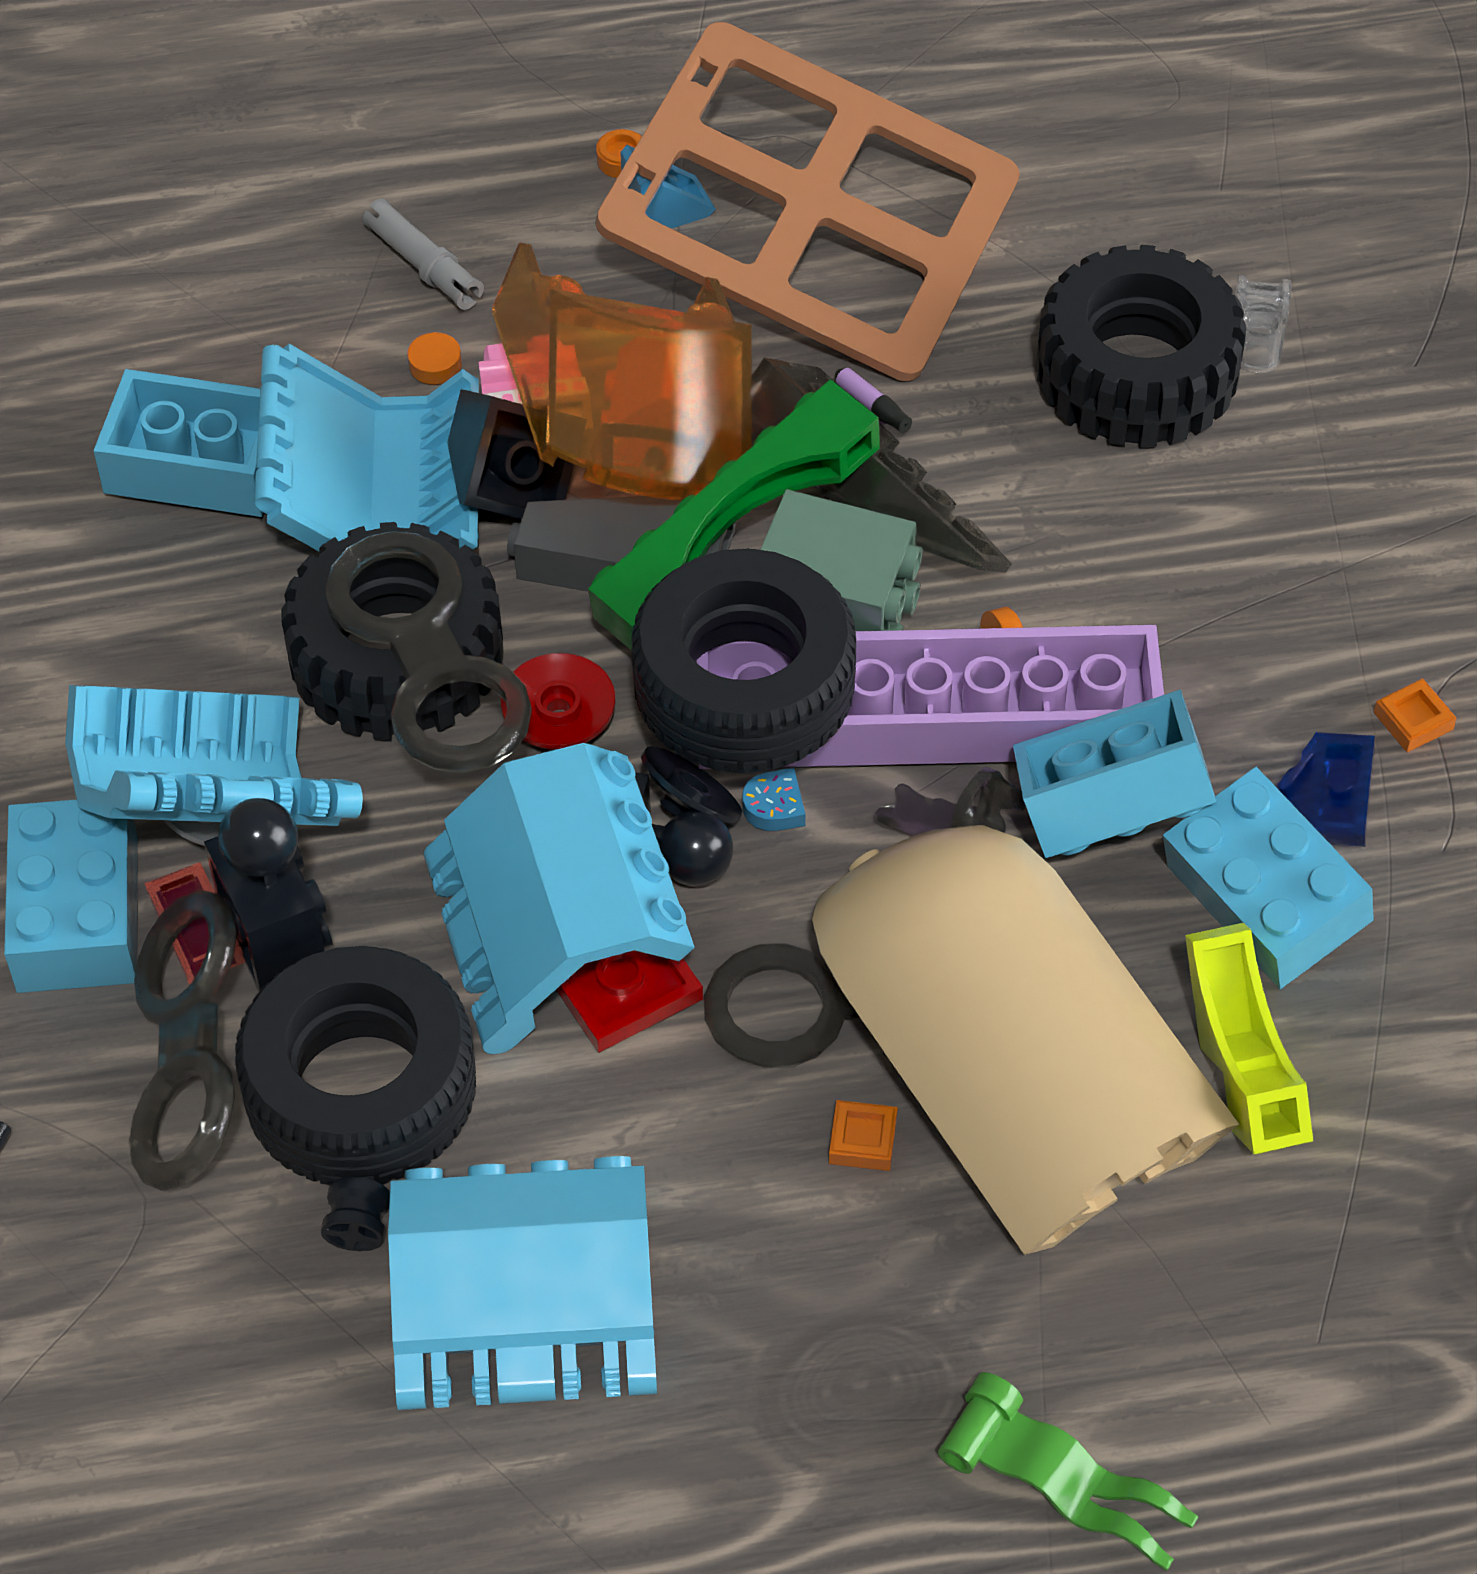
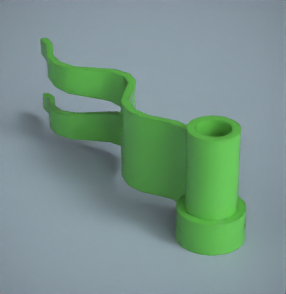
M980 1373L965 1395L966 1408L938 1450L940 1458L948 1466L961 1473L970 1474L979 1462L1000 1474L1030 1484L1045 1495L1053 1507L1073 1525L1086 1531L1113 1534L1138 1548L1154 1564L1167 1571L1174 1559L1159 1546L1143 1526L1123 1512L1101 1507L1090 1500L1091 1497L1104 1500H1135L1161 1510L1175 1521L1189 1528L1194 1526L1198 1515L1187 1509L1170 1492L1156 1483L1143 1478L1119 1476L1105 1470L1095 1462L1078 1440L1064 1430L1019 1413L1018 1410L1023 1403V1398L1012 1384L995 1374Z

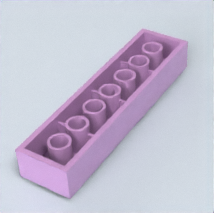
M1156 625L855 631V690L852 706H850L847 717L844 718L842 726L837 729V733L829 738L825 745L818 748L812 754L806 755L800 761L783 767L1016 762L1014 744L1164 695ZM744 641L715 647L698 658L697 664L721 677L751 680L772 675L788 666L793 660L772 646ZM699 764V769H711Z

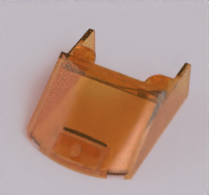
M519 242L493 303L492 314L542 461L553 466L558 456L561 459L585 468L583 479L589 482L641 496L683 500L689 495H697L713 481L718 470L730 460L736 461L752 447V324L736 322L734 320L718 279L705 278L694 304L688 308L686 313L590 296L582 291V287L577 281L568 276L555 275L552 277L542 275L531 244Z

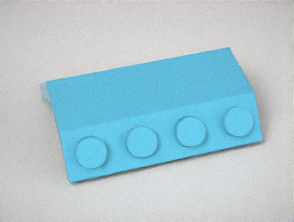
M291 344L284 348L278 345H268L263 348L261 383L263 385L260 388V427L258 429L256 460L258 470L256 471L254 506L267 514V523L318 551L321 545L334 537L338 541L347 538L349 530L364 526L366 531L380 528V523L396 522L399 528H410L411 523L426 525L430 528V533L437 535L441 530L459 539V548L466 545L474 550L478 547V508L459 503L447 444L460 389L479 393L478 378L462 369L428 396L381 397Z

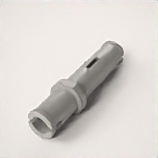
M377 199L370 205L379 213V217L376 218L366 210L363 215L365 226L373 230L419 270V276L424 282L433 288L438 287L460 309H470L477 303L467 294V291L470 289L480 298L484 291V285L479 279L474 278L458 264L457 256L444 247H438L393 208L386 199Z

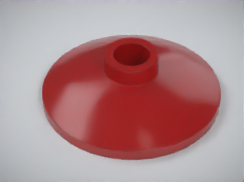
M569 653L545 654L524 662L510 674L501 692L502 715L510 730L523 741L547 749H561L586 743L598 736L609 724L614 714L616 702L614 686L608 674L593 661ZM555 710H564V712H553V711H555Z

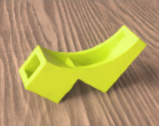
M1239 923L1185 935L1200 1049L1223 1072L1227 1108L1239 1123L1232 1132L1253 1154L1312 1142L1313 1133L1307 1085L1291 1063L1272 1020L1259 975L1251 929L1245 923Z

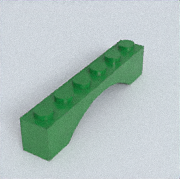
M831 379L816 392L805 394L798 401L791 414L777 426H769L763 430L748 451L736 461L730 460L718 470L713 481L697 495H689L684 498L668 520L656 530L652 529L641 535L634 544L632 551L615 565H608L595 576L591 586L588 588L593 618L632 651V630L635 625L638 609L644 602L647 594L652 591V588L657 583L661 582V579L687 562L704 556L710 546L730 525L754 508L783 495L786 489L797 491L811 486L841 483L880 449L879 417Z

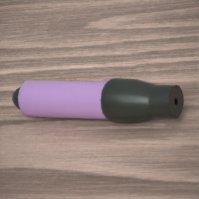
M841 368L835 372L836 384L878 416L879 423L893 426L901 433L906 432L911 427L912 419L889 396L882 394L850 368Z

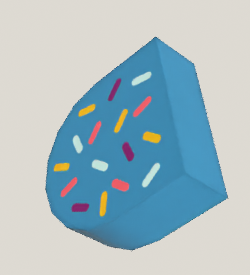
M794 768L765 772L754 776L747 782L743 789V813L747 821L754 827L765 831H779L805 826L806 814Z

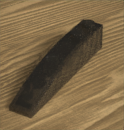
M764 357L728 410L743 423L741 431L744 435L755 442L763 430L769 426H777L791 414L798 401L805 394L816 392L830 379L834 380L820 367ZM880 422V449L841 483L813 486L832 501L916 522L915 546L922 547L928 553L983 571L1006 573L1012 565L973 521L962 516H956L955 518L951 514L955 509V501L944 490L921 481L927 471L917 460L910 457L906 459L894 451L900 442Z

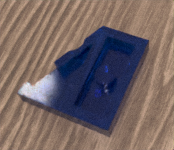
M1316 732L1301 752L1300 762L1286 772L1278 783L1277 789L1331 845L1365 847L1375 755V736Z

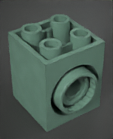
M786 489L760 550L776 552L799 560L828 579L833 587L841 593V597L845 599L847 608L852 613L855 631L904 630V625L900 624L903 615H913L916 609L921 583L914 580L918 574L923 554V548L915 546L916 522Z

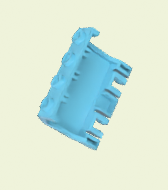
M69 685L65 745L78 808L107 818L222 822L226 813L237 803L250 798H266L285 807L297 825L338 826L341 818H358L362 809L363 796L361 787L356 782L345 779L318 780L314 778H301L296 759L300 699L298 697Z
M580 743L503 763L444 819L446 829L424 850L423 855L430 877L433 879L434 891L441 897L445 896L448 898L453 896L449 903L445 904V907L442 908L441 914L444 923H446V930L459 972L463 976L461 979L464 989H466V992L470 991L471 994L483 992L479 1000L475 1001L474 1005H471V1012L474 1021H476V1028L483 1050L488 1054H500L512 1049L533 1031L535 1023L532 1010L585 963L634 950L680 961L695 948L686 924V914L679 904L668 873V863L661 853L651 825V815L644 805L638 788L634 767L629 761L628 756L617 751Z
M611 1156L594 1159V1169L569 1170V1164L566 1160H546L531 1163L530 1173L506 1174V1165L481 1164L469 1166L468 1176L443 1178V1169L416 1168L405 1171V1180L391 1181L388 1243L397 1410L427 1408L425 1354H431L434 1408L449 1407V1400L452 1397V1382L448 1372V1354L473 1353L474 1374L472 1375V1394L476 1398V1405H491L489 1350H496L499 1404L556 1400L554 1346H561L564 1400L579 1399L581 1370L577 1367L576 1346L603 1345L604 1366L601 1368L602 1388L606 1390V1397L621 1396L618 1342H626L629 1396L657 1394L644 1166H632L631 1157Z

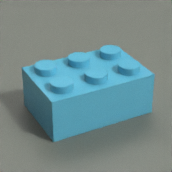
M125 369L93 450L103 493L262 517L263 512L254 506L256 471L258 470L256 460L258 429L260 427V389Z
M1181 689L1013 745L1023 800L1045 858L1058 854H1076L1086 849L1091 843L1116 835H1134L1142 831L1149 824L1171 817H1189L1201 811L1204 806L1217 802L1203 753Z
M1255 767L1216 795V803L1204 806L1201 811L1186 817L1164 833L1163 840L1168 868L1219 924L1225 927L1245 923L1251 929L1257 965L1281 990L1374 920L1373 893L1369 884L1275 785Z
M77 800L8 805L4 955L17 993L137 983L138 835L134 819L107 818L78 808Z

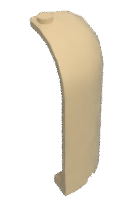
M983 825L923 832L900 841L881 852L878 849L866 852L851 864L849 873L835 882L817 898L812 918L820 953L840 989L1024 1255L1056 1246L1089 1219L1115 1203L1117 1197L1112 1189L1119 1184L1124 1186L1138 1176L1146 1184L1170 1170L1194 1162L1239 1125L1057 872L1022 839Z

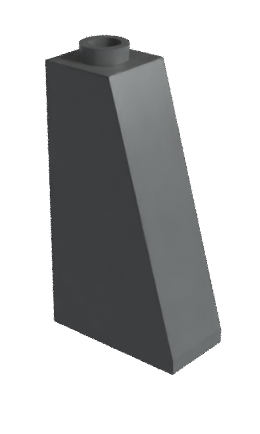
M698 493L528 502L521 523L514 522L512 524L507 542L508 555L515 556L516 577L519 580L588 592V588L591 586L595 576L603 568L618 563L632 551L634 544L641 535L649 530H656L673 515L676 507L684 498L689 495H697ZM736 522L730 525L710 546L705 555L721 550H730Z

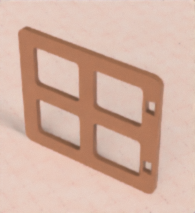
M715 22L705 29L598 210L595 225L598 232L604 238L897 380L911 381L921 375L1015 189L1020 172L1017 165L1011 159L732 24ZM699 67L714 74L707 87L691 81ZM732 67L741 68L833 114L834 119L805 169L793 168L701 122L700 117L728 69ZM878 134L967 177L972 182V187L946 236H934L845 193L840 188L845 174L867 135ZM686 158L782 206L783 211L755 262L751 264L741 263L650 219L645 212L677 159ZM636 173L652 181L644 195L633 189H628ZM827 226L923 274L924 281L897 332L886 333L793 288L789 284L788 279L817 227Z

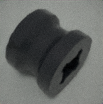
M343 1177L332 1181L327 1194L331 1212L322 1221V1237L329 1244L348 1251L362 1252L379 1248L383 1243L385 1234L381 1216L386 1214L389 1209L390 1191L384 1185L362 1177Z

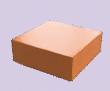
M1423 678L1377 700L1373 712L1407 753L1454 730L1457 719Z
M836 1100L829 1150V1164L890 1171L898 1107Z

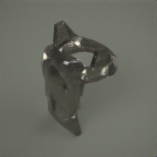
M984 767L971 779L957 804L942 798L931 799L925 797L910 786L901 783L895 788L896 803L878 808L875 812V818L881 824L900 829L912 836L936 829L983 825L1005 833L1006 825L1000 814L1001 809L1023 811L1026 805L1020 789L1005 780L1000 771ZM980 789L978 805L973 806L972 802Z

